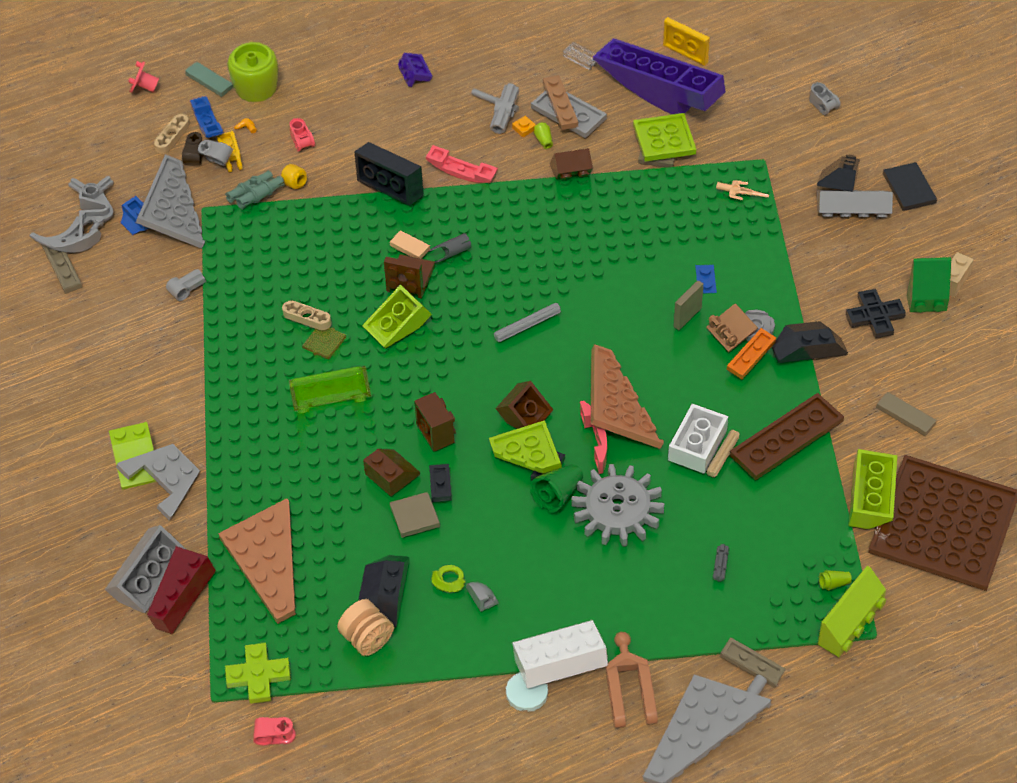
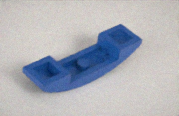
M207 96L190 100L197 123L204 137L209 138L223 134V130L211 110Z

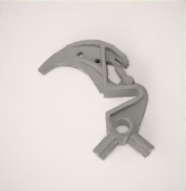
M107 176L97 184H83L79 180L72 178L68 186L79 193L80 208L82 209L79 210V216L76 217L72 225L65 232L57 236L43 237L33 232L30 234V237L44 246L61 252L75 253L90 249L100 241L102 233L98 230V227L103 226L104 222L109 221L113 216V208L103 192L113 185L114 181L111 180L110 176ZM87 223H94L90 228V232L84 234V226Z

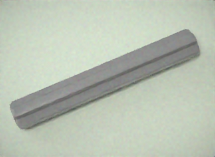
M557 303L549 305L494 332V337L498 342H501L560 313L561 308Z

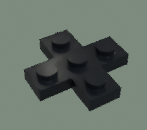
M876 289L858 292L857 297L861 306L846 309V316L851 328L870 325L875 339L894 335V328L890 320L905 318L906 315L901 300L896 299L882 302Z

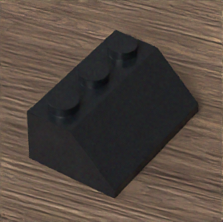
M849 154L846 157H840L822 170L817 186L853 192L860 159L856 158L857 156Z

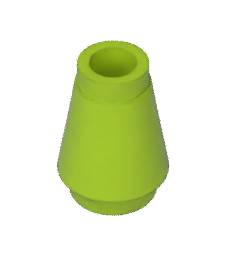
M545 122L535 125L534 135L544 149L551 148L553 142L550 126Z
M825 570L819 575V583L822 589L829 591L851 584L850 572Z

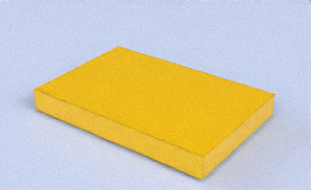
M667 17L664 20L663 46L705 66L708 63L710 37Z

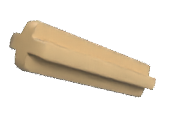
M731 430L708 466L707 475L717 476L729 456L730 450L734 448L739 439L740 433L738 431Z

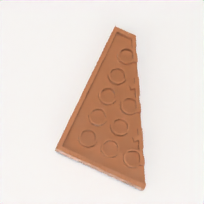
M594 344L591 349V425L660 449L664 441L658 438L655 432L657 429L651 422L650 416L644 407L641 408L638 403L639 397L634 392L627 376H623L621 373V365L616 360L613 351Z
M285 499L218 533L220 540L277 624L295 615L289 500Z

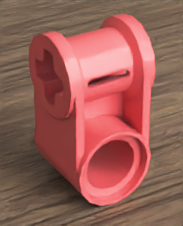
M301 118L292 119L289 124L290 133L297 151L299 152L302 148L309 146L314 147L313 135L306 126L305 121Z
M261 717L255 720L253 738L255 744H290L296 737L293 723L287 717Z

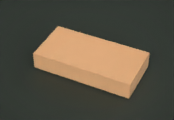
M399 231L390 241L391 247L415 258L422 259L430 250V245L402 231Z

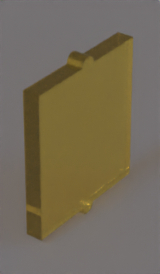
M328 328L326 330L315 329L302 345V348L313 352L314 355L330 359L344 341L346 335L336 331L335 328Z

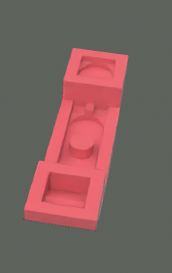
M434 145L426 156V160L438 169L454 177L471 182L490 183L498 171V168L482 162L480 166L449 156L448 150Z
M580 401V415L584 428L592 427L598 446L594 447V460L598 473L602 474L607 460L606 432L603 428L591 425V406L585 401Z

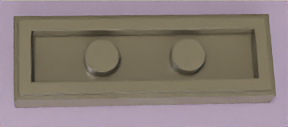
M889 392L882 397L876 406L877 409L924 436L931 431L937 422L936 419Z
M731 637L720 654V657L755 677L756 675L763 676L767 680V684L774 688L786 670L784 667Z

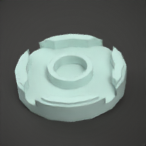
M521 673L514 675L507 683L506 697L509 704L516 710L535 711L541 708L547 700V683L527 689Z

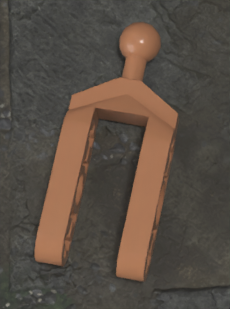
M622 631L618 632L614 641L620 648L621 654L611 660L608 666H606L614 727H626L618 672L631 670L638 671L646 724L658 723L657 709L648 660L629 653L628 645L631 642L629 634Z

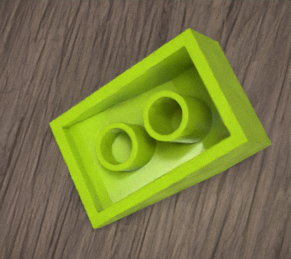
M399 285L362 326L383 347L387 348L419 329L432 314L403 286Z
M147 422L109 430L116 466L119 462L154 450ZM145 469L140 470L129 480L118 470L122 490L157 482Z

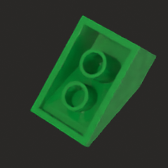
M951 257L913 259L907 290L910 312L947 311L950 298Z

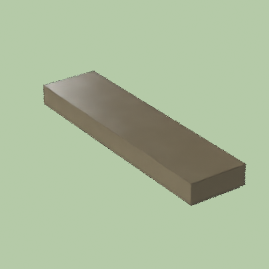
M41 244L64 293L67 294L82 288V284L66 252L57 251Z

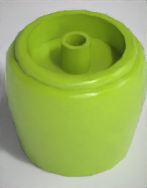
M258 42L244 43L236 47L229 55L227 67L237 95L248 102L265 101L275 93L279 69L275 52L270 47Z

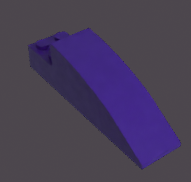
M615 38L593 56V60L623 86L650 104L672 115L685 113L691 107L706 111L726 92L724 76Z

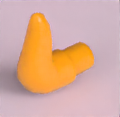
M248 118L242 119L234 127V129L247 127L252 134L257 131L253 121Z

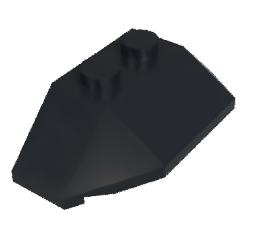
M820 321L785 325L772 347L778 363L845 356L848 354L842 338Z
M388 555L365 565L358 601L362 599L371 601L379 609L380 613L385 615L393 623V626L397 628L409 557Z

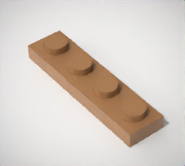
M560 75L543 78V85L561 130L578 127L577 117Z

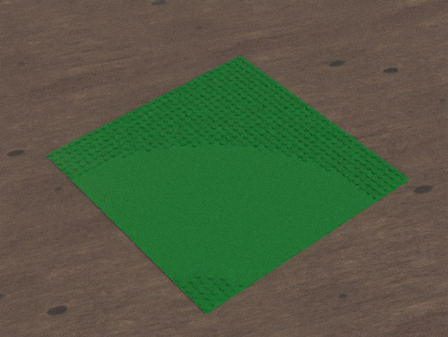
M764 159L589 174L586 177L576 175L567 180L548 177L423 188L424 196L410 206L382 192L258 202L251 203L242 209L237 204L202 208V239L205 240L202 247V267L205 283H203L207 545L208 558L216 570L208 581L210 698L213 703L249 700L248 686L227 688L225 666L246 663L245 645L266 643L268 660L289 659L291 680L270 683L271 697L518 674L520 671L515 662L513 642L592 620L606 646L607 663L621 654L620 648L614 641L616 634L621 631L628 633L631 638V642L628 645L629 653L648 661L721 654L730 637L754 651L818 645L822 621L862 572L853 528L849 526V511L830 431L757 480L748 474L730 454L716 477L707 475V470L704 474L668 461L669 445L691 404L728 416L727 432L716 451L717 453L731 430L740 433L739 439L734 446L735 448L816 393L821 395L813 359L778 363L771 347L743 379H740L727 370V365L749 341L743 340L728 352L706 328L709 325L710 316L715 315L719 317L735 303L744 313L749 310H761L768 313V316L774 319L775 330L773 336L776 337V340L785 325L804 323L769 172ZM734 180L747 182V185L739 184V186L768 194L769 197L738 194L736 196L743 198V200L729 197L728 191L718 190L716 186L717 182L732 185ZM399 231H402L430 245L431 249L465 233L470 239L468 241L471 242V248L444 261L435 263V268L422 299L418 298V294L410 293L432 315L419 329L389 347H383L362 325L395 291V289H391L390 292L386 291L385 258L398 259L400 254L409 256L391 247L390 241ZM439 247L428 251L422 259L435 262L445 256V251ZM695 265H714L717 293H703L702 308L680 330L674 327L675 302L697 282ZM287 301H296L327 312L331 317V327L326 330H318L287 319L283 315L282 305ZM557 303L561 308L560 313L501 342H498L494 337V332L549 305ZM306 313L302 317H309L312 314ZM594 344L613 351L616 360L621 365V373L629 379L634 392L639 397L638 403L641 408L644 407L651 422L657 429L655 432L658 438L664 441V444L659 449L605 429L607 460L603 473L599 474L601 478L609 476V464L614 465L616 475L625 476L626 470L631 465L634 467L633 479L639 481L647 473L651 475L650 483L645 487L646 490L657 487L662 489L661 497L652 499L650 502L664 503V513L649 512V515L659 519V527L656 529L644 523L642 527L646 531V539L643 541L634 531L627 533V546H622L620 535L611 534L607 544H602L603 531L596 529L588 537L585 535V527L590 523V520L586 519L577 523L574 521V513L586 509V507L572 506V496H587L578 491L577 487L557 512L549 513L545 507L541 509L535 503L530 493V489H532L531 475L534 470L496 458L489 441L490 437L517 429L507 424L495 408L517 383L532 381L553 408V411L545 419V423L556 451L565 454V460L561 466L564 467L569 464L579 466L583 473L581 482L592 486L594 482L591 480V470L594 469L598 473L594 460V447L598 446L593 428H584L580 415V401H585L591 406V349ZM436 392L439 398H443L447 411H451L455 418L453 426L456 434H454L455 443L433 452L416 425L414 401ZM377 449H394L419 470L420 475L393 496H390L365 474L363 459ZM449 464L452 501L432 502L429 465ZM428 492L440 527L401 538L390 508V502ZM288 499L291 520L295 615L277 624L220 540L218 533ZM614 499L613 503L622 504L623 500ZM725 544L729 547L726 576L724 580L718 582L713 579L717 547ZM388 555L409 557L397 628L394 627L391 637L382 648L373 654L363 656L338 631L339 619L359 599L365 565ZM446 565L459 567L464 574V587L458 592H445L437 589L432 584L433 571H438ZM825 570L850 572L851 584L828 591L821 588L819 575ZM452 571L445 572L442 575L443 581L452 583L459 578L458 574ZM479 582L487 585L492 590L499 604L480 612L468 592L466 584ZM874 619L870 624H865L859 638L855 637L853 641L874 640L877 638Z

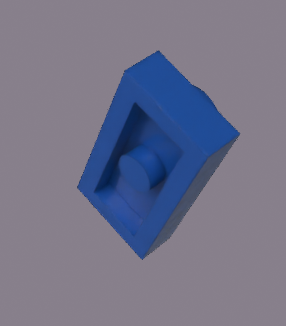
M695 265L697 281L704 283L703 293H717L714 265Z

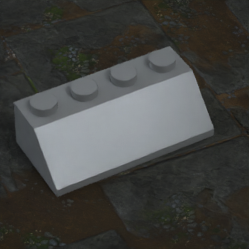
M817 190L816 192L817 209L819 213H822V216H833V213H840L842 217H851V213H858V217H869V213H875L876 217H887V214H892L893 192L853 190L852 192L846 190Z
M161 525L149 528L105 590L119 603L146 613L152 604L175 547L186 548Z

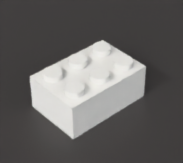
M691 404L669 445L668 461L705 474L727 432L728 416Z

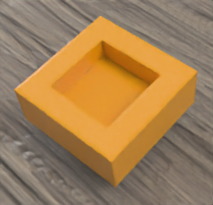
M524 116L512 123V129L524 138L534 132L536 124Z

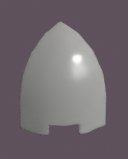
M479 582L466 584V588L480 612L499 604L492 590L487 585Z

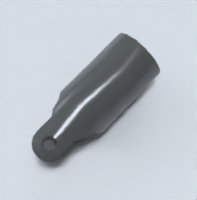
M463 233L431 248L429 251L439 247L444 249L445 256L435 261V263H438L470 249L471 242L468 241L470 240L468 236Z

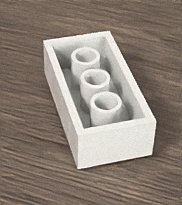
M593 620L513 642L515 662L527 689L608 666L606 646Z

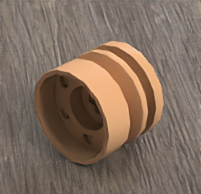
M362 599L351 605L343 613L337 625L338 631L363 656L373 654L382 648L394 630L393 623L380 613L379 609L368 599Z

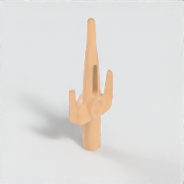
M734 180L732 185L717 182L716 186L718 190L728 191L729 197L743 200V198L736 196L738 194L769 197L768 194L739 186V184L747 185V182Z

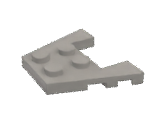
M174 444L119 462L116 466L128 480L140 470L145 469L170 494L169 497L157 506V509L169 521L200 472Z

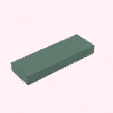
M197 61L185 70L186 76L221 97L233 89V84Z

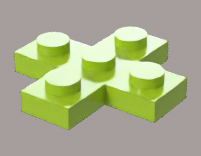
M266 643L245 645L246 663L225 666L227 688L248 686L250 704L271 701L270 683L291 680L289 659L268 660Z

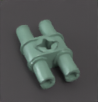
M267 170L261 175L252 176L249 180L243 183L240 182L236 188L226 192L225 196H227L226 199L229 203L236 200L238 207L242 209L251 203H258L260 199L266 196H271L273 191L283 187L285 184L281 176L273 178L272 172Z

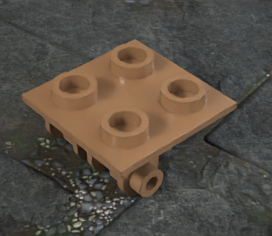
M736 303L719 317L715 315L710 316L709 325L706 327L728 352L758 329Z

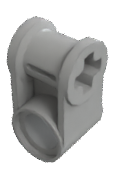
M816 82L812 84L809 101L821 114L826 115L830 110L841 106L837 95L833 94L823 83Z
M204 140L198 146V151L205 155L208 161L223 166L226 165L233 151L225 143Z

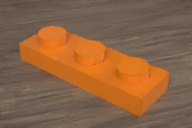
M760 328L727 365V370L743 379L774 345L776 337Z

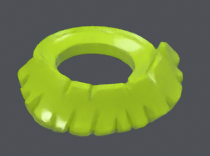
M454 565L443 566L438 571H433L432 584L437 589L445 592H458L462 590L465 583L463 571ZM452 571L457 573L459 578L452 583L443 581L442 575L445 572Z

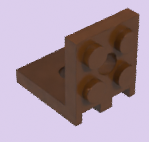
M401 254L398 259L386 257L384 260L386 291L396 290L401 285L409 293L418 294V298L422 299L435 268V262Z

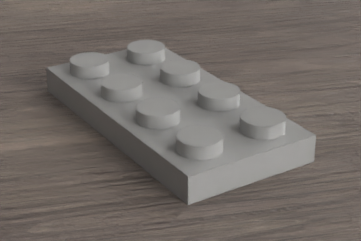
M545 90L531 103V108L558 123ZM566 92L578 120V127L570 128V130L587 138L607 119V114Z

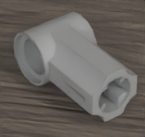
M195 269L180 279L177 277L170 279L166 284V289L176 300L183 301L189 296L190 291L205 283V278L199 269Z

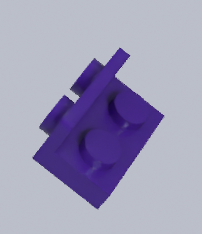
M403 53L398 62V68L408 87H412L415 80L431 81L432 74L422 54Z

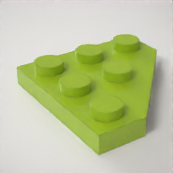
M545 420L489 438L496 458L540 473L550 472L562 467Z

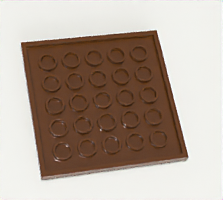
M904 455L896 476L893 521L877 526L868 553L987 591L1017 504V489Z

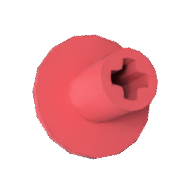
M144 61L142 63L136 62L135 66L139 67L135 79L130 77L128 80L132 84L129 91L131 93L135 85L151 92L154 91L159 78L142 71L145 64Z

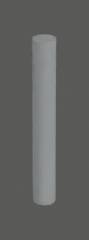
M475 88L471 92L472 95L494 104L497 100H500V98ZM515 105V112H518L519 106Z

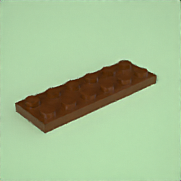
M816 393L730 450V456L757 480L842 423L844 416L819 393Z

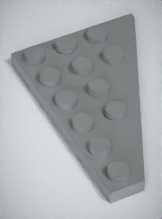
M165 154L136 223L202 249L205 240L202 239V229L199 226L197 212L193 208L194 202L191 198L189 184L185 180L186 174L183 170L182 161Z
M694 674L643 775V780L648 783H671L674 778L683 774V770L693 763L696 764L708 755L711 750L720 746V742L730 735L733 736L745 727L746 723L757 718V714L766 707L769 709L771 699Z

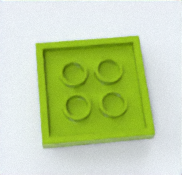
M684 113L633 120V127L645 162L696 154L697 149Z

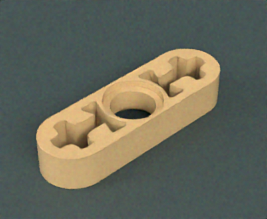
M178 114L174 116L155 139V149L158 153L164 154L169 152L189 128V120L186 115ZM170 132H176L175 135H168Z
M287 301L282 305L283 315L287 319L318 330H326L331 327V317L327 312L296 301ZM306 313L312 314L309 317H302Z

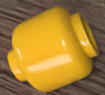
M295 164L285 166L281 172V177L284 180L283 183L292 189L301 188L307 181L305 169Z

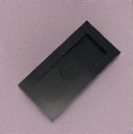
M449 464L429 465L432 502L452 501Z

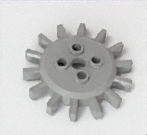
M609 464L608 477L601 478L599 473L593 469L591 470V480L594 482L592 486L581 481L577 483V490L587 496H572V506L586 507V509L575 512L574 521L577 523L586 519L590 520V523L585 527V535L587 537L596 529L603 531L602 544H607L611 534L620 535L622 546H627V533L634 531L643 541L646 539V531L642 527L644 523L656 529L659 527V519L649 515V512L664 513V503L650 502L652 499L661 497L662 489L657 487L646 490L645 487L649 485L651 480L650 474L647 473L637 481L633 479V466L630 465L626 470L625 476L616 475L614 465ZM621 499L623 500V503L615 504L613 503V500Z

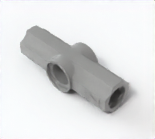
M508 83L505 85L500 100H497L495 103L490 129L496 134L505 132L509 119L514 115L515 102L519 94V88L514 84Z

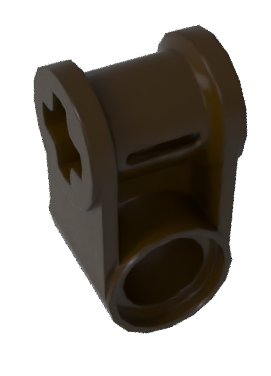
M192 132L187 135L182 151L183 164H202L203 155L198 151V146L202 142V135L200 133Z

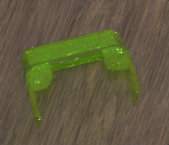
M357 366L287 380L293 410L298 411V414L309 412V408L351 399H354L356 403L366 401V397H371L366 366Z

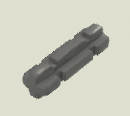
M725 544L717 547L713 579L718 582L724 580L726 576L729 547Z

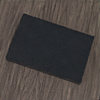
M917 162L883 170V176L903 211L937 203V198Z

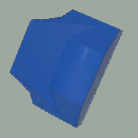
M137 196L122 204L123 216L120 223L132 235L149 229L136 223L144 204Z

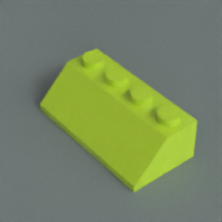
M858 449L853 468L849 526L871 529L893 521L898 455Z
M866 566L821 623L818 645L837 657H840L844 651L848 652L854 638L861 636L865 624H870L875 617L876 610H881L886 603V588L871 567Z

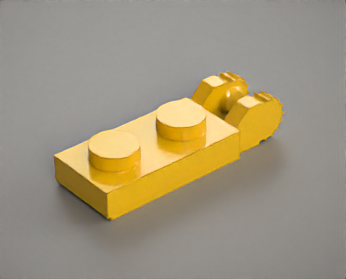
M230 131L216 135L218 143H225L233 149L226 163L228 172H232L230 161L236 160L237 168L239 170L243 169L241 154L234 132Z

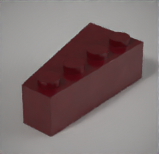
M178 546L175 547L147 613L148 618L157 630L172 634L216 570L208 556Z

